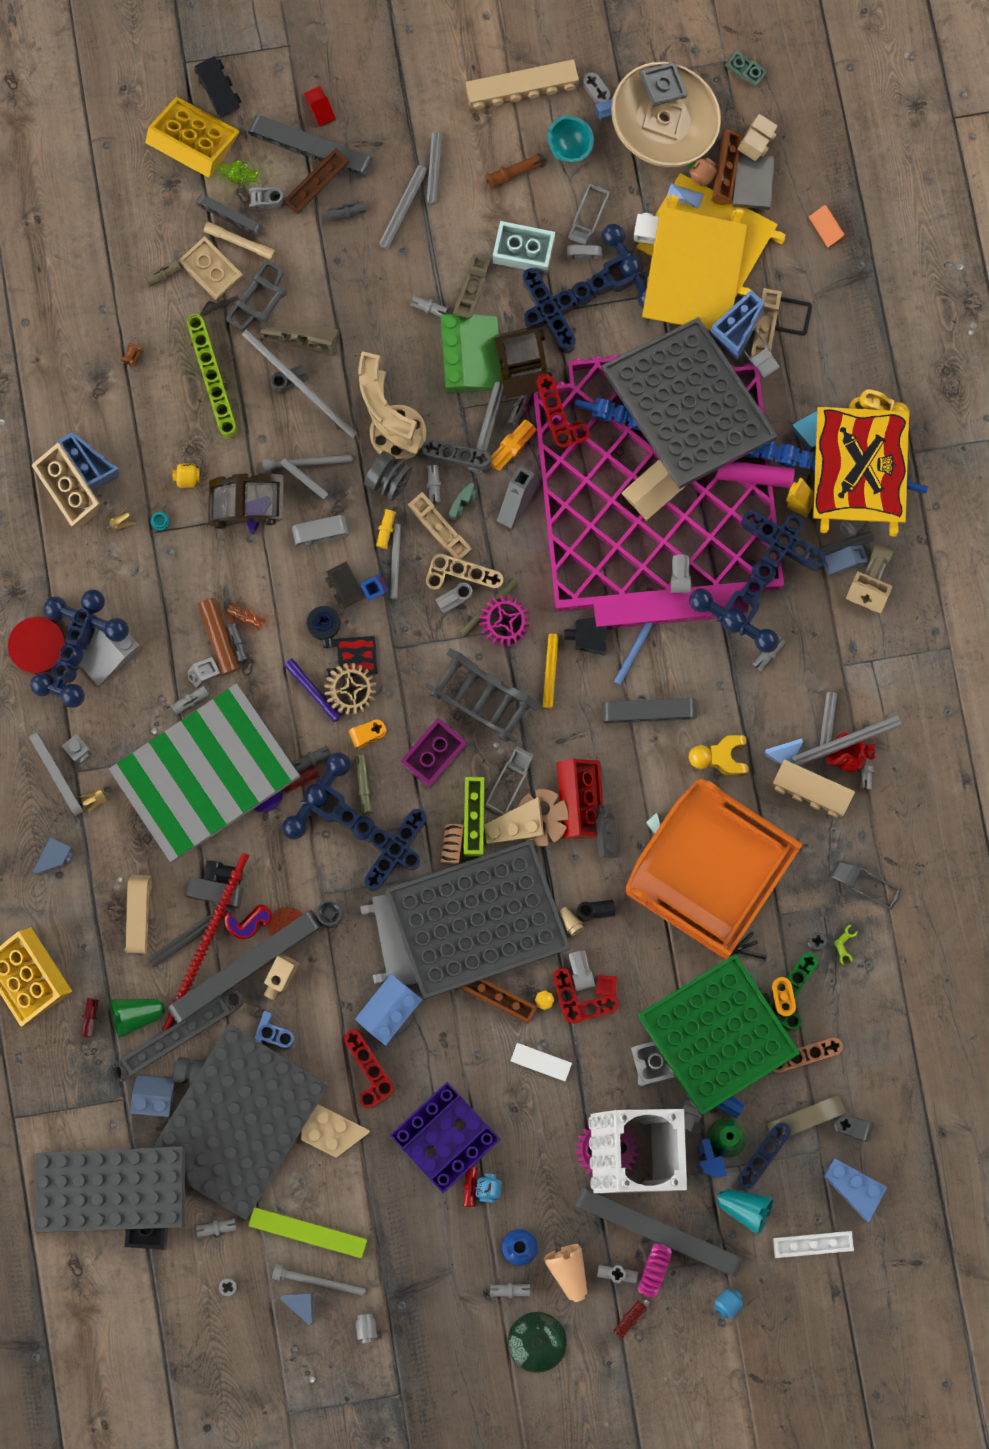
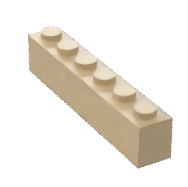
M573 59L467 81L465 83L470 109L480 110L485 108V106H499L508 101L518 102L527 97L533 99L542 94L553 95L561 90L572 91L579 87V78Z

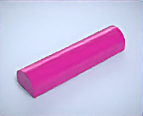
M733 461L717 470L716 479L791 488L795 469Z

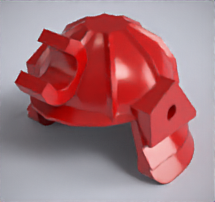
M842 732L839 736L835 738V740L849 734H847L846 732ZM864 741L826 755L825 761L828 765L841 767V770L855 772L863 768L867 758L875 759V752H870L875 751V744H868L865 747Z

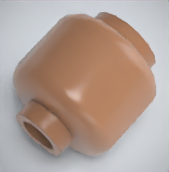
M699 158L689 171L690 179L699 186L709 185L717 174V170L714 168L716 164L709 158H706V160Z

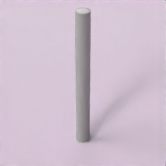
M393 524L390 599L394 600L398 599L401 524Z

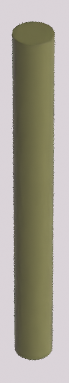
M514 578L495 596L498 602L500 595H503L505 598L518 585ZM480 611L460 633L465 637L482 620L479 616L486 615V613Z

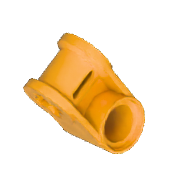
M376 719L356 726L348 732L355 749H360L384 738L387 729L382 721ZM378 725V727L380 728V733H376L374 731L375 726Z

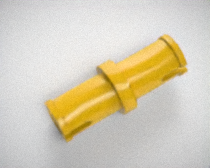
M384 510L382 523L378 527L380 531L376 547L388 548L390 534L394 530L392 526L396 514L395 511Z

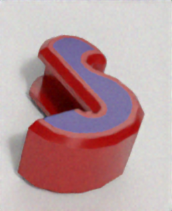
M257 905L241 923L227 910L225 915H223L225 927L238 939L253 937L258 930L260 922L266 926L272 919V913L265 905Z

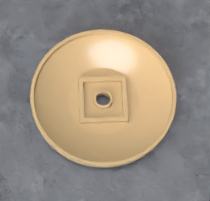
M652 62L633 69L622 79L614 93L611 114L617 135L627 149L638 158L650 164L661 167H681L694 163L710 150L720 130V109L713 91L695 72L675 64L687 92V97L652 107L639 73L642 70L669 64V62ZM659 115H666L668 121H662Z

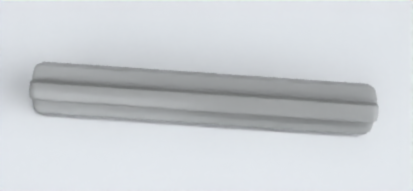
M433 132L431 139L427 189L428 204L437 203L442 134L439 132Z

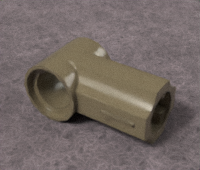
M876 543L864 574L880 581L885 566L888 565L894 550Z

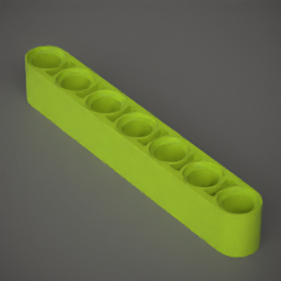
M192 314L187 319V326L222 437L232 439L237 435V427L203 318L198 314ZM194 322L201 323V325L198 328L192 327V324ZM200 339L206 340V343L203 345L197 344ZM210 356L211 360L205 363L202 361L204 357ZM212 373L217 375L213 380L208 379V376ZM215 391H221L222 395L219 397H214L213 393ZM221 408L227 409L224 415L218 414ZM230 425L233 429L230 432H224V427Z

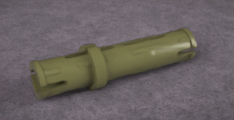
M367 755L355 756L361 813H373V791L370 787Z

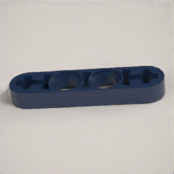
M782 1122L776 1124L738 1177V1182L743 1188L749 1189L757 1183L791 1134L788 1124ZM784 1126L786 1128L785 1132L787 1134L786 1136L781 1135L778 1140L782 1141L779 1144L775 1139H772L770 1137L772 1134L774 1137H776L779 1133L777 1128H782ZM767 1142L775 1144L776 1150L773 1153H768L765 1150ZM756 1158L764 1160V1167L762 1169L754 1167L753 1162ZM750 1166L753 1171L759 1174L758 1176L756 1174L752 1175V1183L744 1184L745 1179L743 1175L748 1176L751 1171L748 1170Z

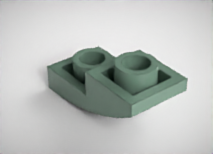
M738 50L733 53L724 65L738 77L755 87L767 73L754 60H748Z
M473 483L466 486L456 498L449 512L450 520L456 521L458 516H462L464 510L462 504L469 506L471 501L474 502L477 491Z

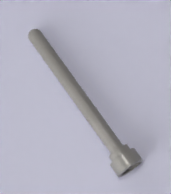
M352 455L288 461L295 467L349 463L353 462L354 457ZM271 458L263 459L264 474L272 473L275 469H283L284 467L280 464L281 461L275 462Z
M275 1264L272 1279L277 1281L287 1278L361 1296L366 1294L365 1288L286 1270L287 1268L280 1264Z

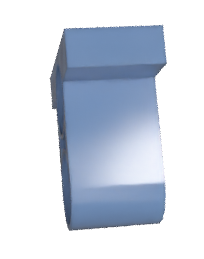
M264 1011L254 1039L262 1044L267 1042L281 1048H291L295 1043L293 1033L271 1025L270 1022L273 1014ZM265 1028L272 1029L273 1033L270 1038L263 1037L262 1033ZM284 1034L291 1036L289 1044L284 1045L281 1043V1037Z

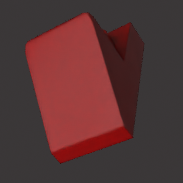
M321 86L304 93V97L319 127L336 120L328 97L325 96Z

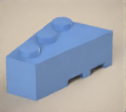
M752 290L711 326L712 338L737 361L764 312L765 302Z
M73 432L56 441V443L60 442L91 491L119 476V468L112 465L103 455L94 451L90 445Z
M835 1158L832 1159L823 1176L866 1223L871 1220L887 1189L881 1183Z

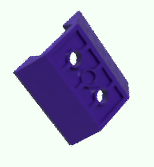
M448 1082L389 1135L443 1194L501 1140ZM457 1119L465 1121L466 1126L463 1130L455 1128L454 1123ZM434 1146L437 1149V1154L434 1157H428L426 1155L427 1147Z

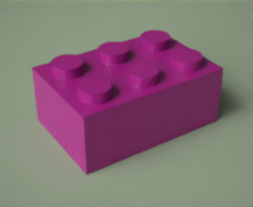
M437 718L400 762L404 768L431 789L468 745L462 737Z

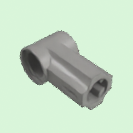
M675 555L672 559L671 593H690L689 556Z
M460 583L456 588L435 600L443 614L462 603L469 602L473 597V591L469 584ZM463 588L469 590V594L466 597L459 595L460 590Z
M585 950L569 954L576 992L595 987Z

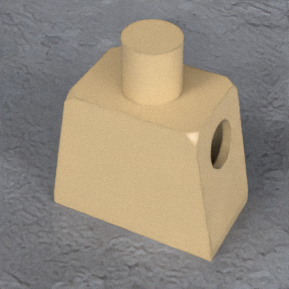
M285 954L277 956L264 984L268 985L264 996L274 1000L278 992L285 991L300 963ZM277 976L281 979L280 983H278L276 980Z

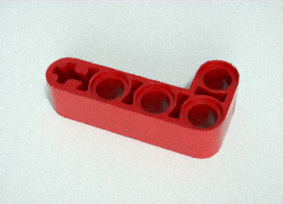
M546 373L539 375L536 385L554 442L560 447H567L587 440L590 430L584 423L575 422L568 425L554 379ZM544 379L550 381L547 385L549 390L553 392H547L545 386L541 385L544 383ZM549 397L556 398V402L552 406L547 405ZM555 415H561V421L558 424L552 423V418ZM579 427H584L585 429L582 436H576V430ZM566 433V440L559 442L557 439L558 435Z
M350 1030L344 1036L345 1044L372 1084L371 1087L360 1094L359 1101L363 1107L371 1109L389 1098L394 1092V1086L362 1035L356 1030ZM352 1034L354 1036L358 1035V1038L356 1040L359 1045H361L362 1043L364 1044V1046L359 1047L355 1052L353 1051V1049L357 1048L353 1042H348L350 1040V1035ZM363 1050L369 1052V1058L366 1061L359 1059V1053ZM372 1067H378L380 1070V1074L375 1078L369 1075V1070ZM384 1083L390 1085V1091L387 1094L380 1092V1086ZM366 1094H371L374 1097V1101L370 1105H366L363 1102Z

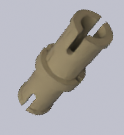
M175 259L163 267H157V270L143 278L147 286L150 287L161 280H167L168 276L181 270V267Z

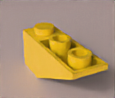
M802 478L799 479L798 483L793 482L786 499L789 502L787 508L806 518L813 508L814 493Z

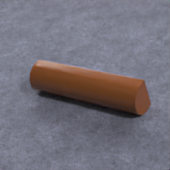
M726 129L723 133L711 199L712 202L719 205L731 203L740 151L737 148L743 138V135L730 129Z
M210 598L198 603L222 676L239 671L240 667L233 647L230 644L231 641L216 598Z
M486 979L460 987L461 990L528 1025L538 1008L534 1004Z

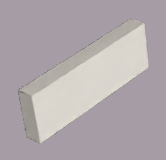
M519 1043L516 1044L510 1061L564 1082L572 1065L571 1062Z

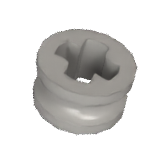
M231 1278L222 1280L219 1284L220 1293L224 1296L234 1295L237 1291V1283ZM229 1282H231L233 1284L231 1286L233 1287V1291H228L226 1293L224 1291L225 1288L223 1287V1284H228Z

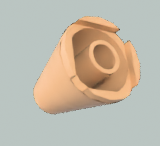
M571 1244L561 1247V1250L556 1253L555 1250L548 1253L544 1257L545 1264L568 1299L574 1300V1302L585 1299L587 1285L581 1246L579 1244Z

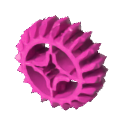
M500 595L499 602L494 597L492 598L493 605L490 602L486 603L489 609L482 608L481 611L486 613V615H480L479 618L484 619L485 622L479 623V626L486 627L481 632L483 634L488 631L487 640L491 637L494 638L492 644L499 640V646H503L504 641H506L508 647L511 645L510 640L517 644L516 637L520 640L524 639L521 632L524 634L528 633L524 626L529 627L530 623L525 622V620L531 617L530 615L524 616L528 608L521 610L524 603L521 602L517 605L518 598L515 597L510 602V595L506 597V601H504L503 595ZM501 606H509L516 612L507 614ZM496 609L498 619L490 625V615ZM502 616H505V618L513 617L507 622L508 626H505V624L497 625L503 619ZM519 617V628L514 634L512 622ZM503 628L509 636H501L494 629Z
M657 1243L652 1246L639 1283V1293L653 1298L658 1295L672 1254L671 1248Z

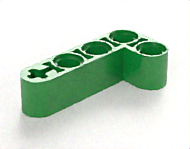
M813 953L804 954L787 977L792 984L794 998H796L818 964V959ZM811 958L813 966L809 965L805 971L802 970L806 963L804 959ZM799 973L803 978L802 983H795L792 979L793 974ZM782 985L779 990L783 991L785 989V986ZM774 998L769 1004L770 1007L775 1005ZM787 1003L782 1004V1009L788 1010L789 1005ZM796 1012L787 1017L776 1016L782 1026L789 1031L797 1030L802 1024L801 1016ZM793 1016L797 1019L795 1027L788 1025V1017Z

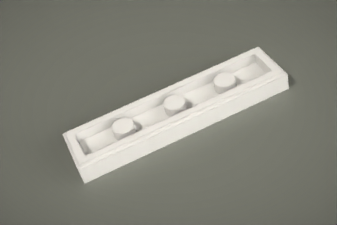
M852 1231L773 1238L775 1258L854 1251Z

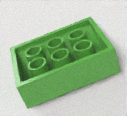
M455 314L441 315L446 394L493 390L495 382H502L501 364L494 336L498 334L497 316L473 315L470 319Z

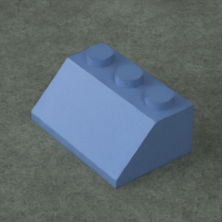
M391 973L355 1020L384 1045H387L422 1001V997Z

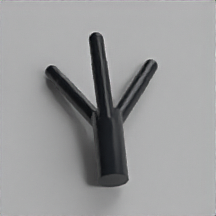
M750 932L730 955L741 953L762 959L767 958L766 955L743 950L758 944L757 940L745 944L754 935L753 932Z

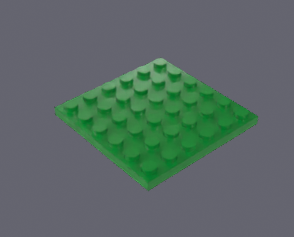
M736 954L637 1015L700 1116L800 1054Z

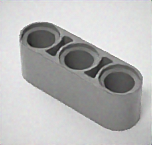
M345 515L292 526L295 546L315 544L349 535Z

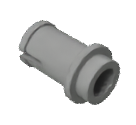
M863 766V768L859 769V772H861L860 789L872 790V777L875 770H873V766Z

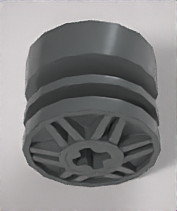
M382 451L369 469L364 485L373 491H377L383 486L381 495L384 497L388 494L387 499L394 501L407 485L412 467L409 465L404 467L403 461L398 462L394 467L395 457L386 451Z

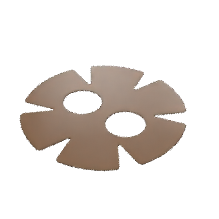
M538 789L535 791L536 798H540V803L544 801L550 805L549 813L542 815V821L546 824L544 836L527 838L525 841L532 840L534 846H548L547 834L553 842L559 840L564 834L567 827L558 821L569 819L568 809L564 800L554 805L558 797L557 793L547 789ZM530 793L520 801L518 807L533 800Z

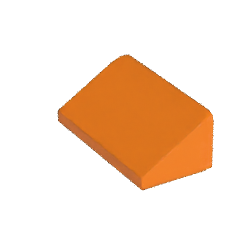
M826 205L808 217L827 248L844 240L845 234Z

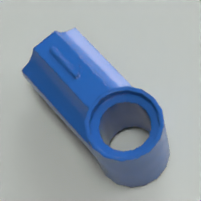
M732 1096L716 1107L737 1119L745 1103Z

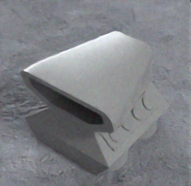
M654 1042L631 1048L638 1072L639 1088L676 1078Z

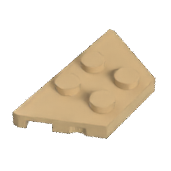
M317 1104L301 1130V1140L337 1158L368 1135L370 1130Z

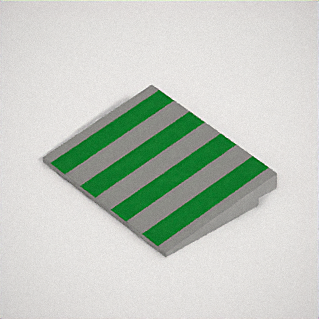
M237 683L109 768V771L171 864L300 778V775Z

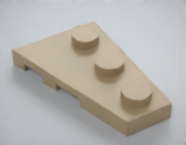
M537 797L485 824L486 843L489 845L544 836L540 798Z

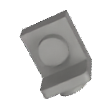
M210 657L193 664L188 670V678L197 688L203 682L219 676L221 672L213 658Z
M77 734L62 745L76 764L87 761L90 758L89 754L92 753Z

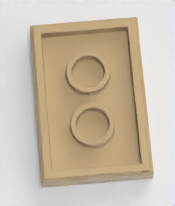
M206 236L178 260V263L216 301L244 277Z

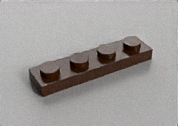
M335 148L283 201L295 214H298L350 161Z

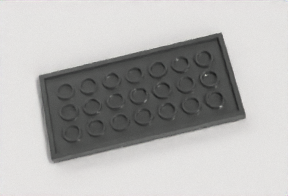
M185 1147L35 1153V1232L37 1233L185 1227Z

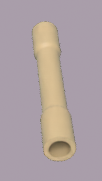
M207 222L204 227L205 233L253 251L257 255L271 261L275 256L276 250L229 232L211 222Z

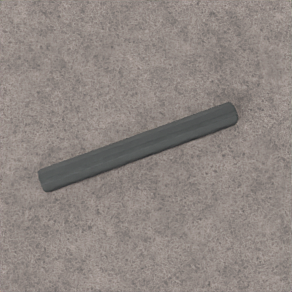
M227 905V906H226V907L228 908L227 911L231 914L232 912H231L230 908H229L228 905ZM212 914L149 957L148 961L150 964L156 967L203 934L205 929L209 928L207 924L211 923L210 919H213Z

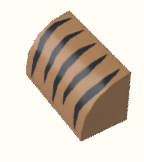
M445 825L441 864H460L464 825Z

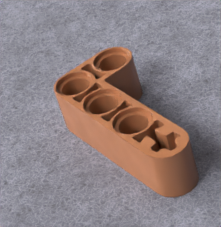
M830 1038L798 1048L801 1057L799 1064H794L789 1060L783 1064L780 1070L775 1069L772 1073L779 1074L836 1056L841 1053L843 1044L838 1038ZM831 1042L834 1045H838V1048L835 1049L836 1052L831 1049L826 1051L827 1055L824 1056V1049L821 1044H824V1048L829 1047ZM815 1047L819 1050L820 1055L818 1058L811 1057V1048Z

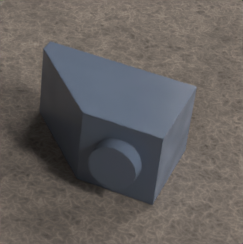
M50 837L33 872L40 876L65 867L67 863L70 864L72 861L74 849Z

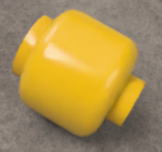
M180 463L177 465L176 470L172 471V480L176 481L179 488H194L196 483H199V468H196V465L193 463Z

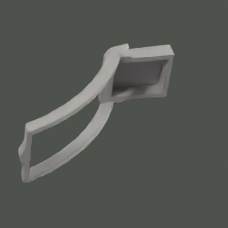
M589 184L574 219L568 239L584 245L590 240L611 191ZM590 188L607 194L592 230L575 224Z
M754 329L766 348L752 358L749 357L745 349L743 351L750 362L758 368L765 378L780 368V366L773 358L771 350L758 331Z
M516 746L485 804L486 807L501 815L508 812L530 767L529 764L534 756L533 754ZM508 767L524 776L506 811L503 812L488 803L504 771Z

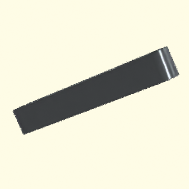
M255 115L248 131L251 136L319 162H322L337 148L350 161L342 170L363 178L367 176L373 159L366 154L261 115Z

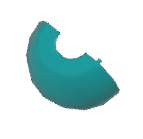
M570 115L561 116L553 121L547 132L550 149L553 155L560 161L566 163L581 161L589 155L593 148L594 137L592 130L587 122L585 123L578 117Z

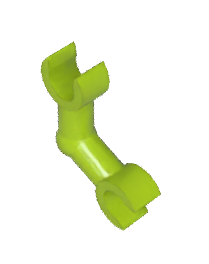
M848 925L844 933L834 942L840 955L839 963L842 966L844 965L842 960L844 956H847L850 962L853 960L843 945L849 938L856 936L858 931L853 935L848 933V929L852 925Z

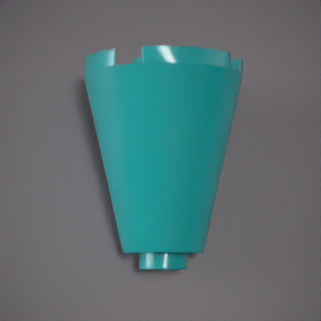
M725 1189L724 1192H719L716 1202L719 1203L718 1207L752 1232L760 1234L766 1225L765 1220L767 1216L769 1217L774 1199L770 1196Z

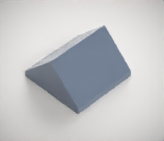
M313 1293L287 1294L280 1297L308 1325L315 1322Z

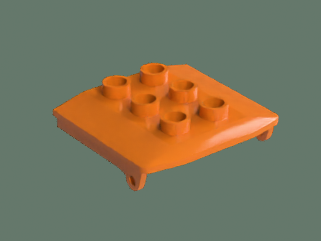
M699 779L676 801L638 858L626 885V893L629 897L726 960L803 844L721 791L712 782Z

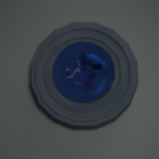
M319 606L309 613L306 625L313 637L324 640L326 638H333L338 633L341 620L339 614L333 608Z

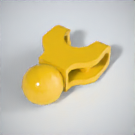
M871 389L862 392L860 397L853 399L849 404L850 409H856L855 404L858 403L864 409L909 411L910 417V410L906 404L902 402L894 403L895 400L889 399L884 393Z
M729 735L723 738L718 745L710 746L709 748L704 745L694 746L689 752V761L692 766L698 769H704L709 766L719 769L726 776L745 775L749 772L748 766L736 763L731 757V750L744 746L747 743L746 737L742 735Z

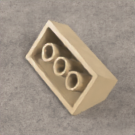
M60 442L56 443L31 465L71 527L83 526L97 514L100 506L99 501Z
M785 759L772 784L776 792L781 794L788 793L792 795V799L801 803L806 801L810 803L809 806L813 809L828 811L827 814L836 819L844 816L855 793L851 789Z

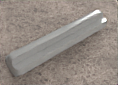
M827 692L820 746L831 742L837 693Z

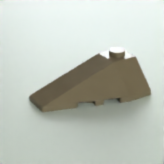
M332 325L261 329L260 331L262 339L334 356L339 339V331Z

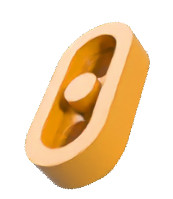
M779 977L772 984V992L776 1011L781 1016L787 1017L795 1012L796 1003L791 982L785 977ZM779 984H783L785 986L784 991H780L778 989ZM787 1003L789 1009L783 1010L782 1004Z

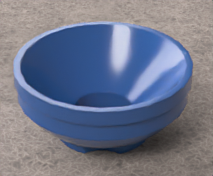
M513 1230L505 1236L502 1242L504 1257L514 1265L528 1264L537 1254L538 1245L536 1238L527 1230ZM522 1241L525 1243L526 1250L523 1253L515 1252L514 1244L516 1242Z

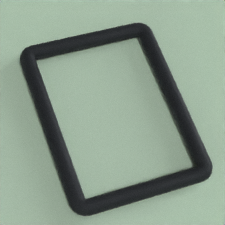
M781 297V301L808 306L804 331L775 326V330L806 335L812 304Z

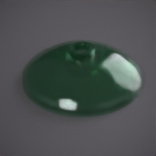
M531 1312L525 1314L515 1321L509 1331V1353L514 1362L526 1371L534 1373L548 1371L559 1364L566 1352L567 1337L565 1330L556 1318L547 1313ZM540 1339L541 1345L536 1347L533 1341Z

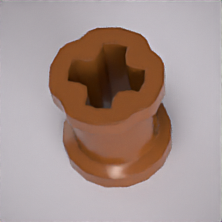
M129 343V348L125 356L121 357V361L131 367H136V361L140 354H143L144 350L133 343Z

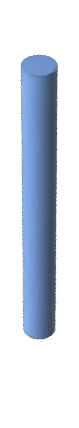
M649 622L644 624L614 683L621 685L653 624H649Z

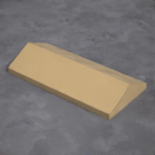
M659 459L621 494L647 521L686 486L679 489Z

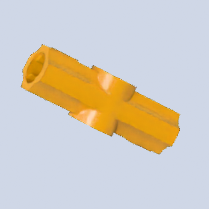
M524 420L512 434H508L503 439L500 447L491 456L492 468L500 472L512 458H516L521 453L528 440L537 432L532 423Z

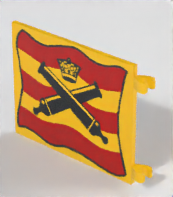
M817 407L813 519H821V533L828 532L830 519L889 522V536H897L898 523H906L909 411Z

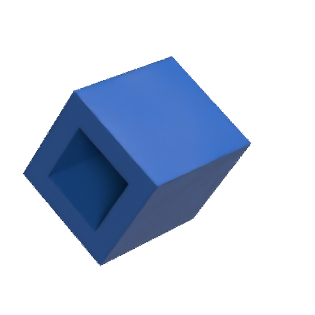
M381 573L360 583L368 601L389 590Z

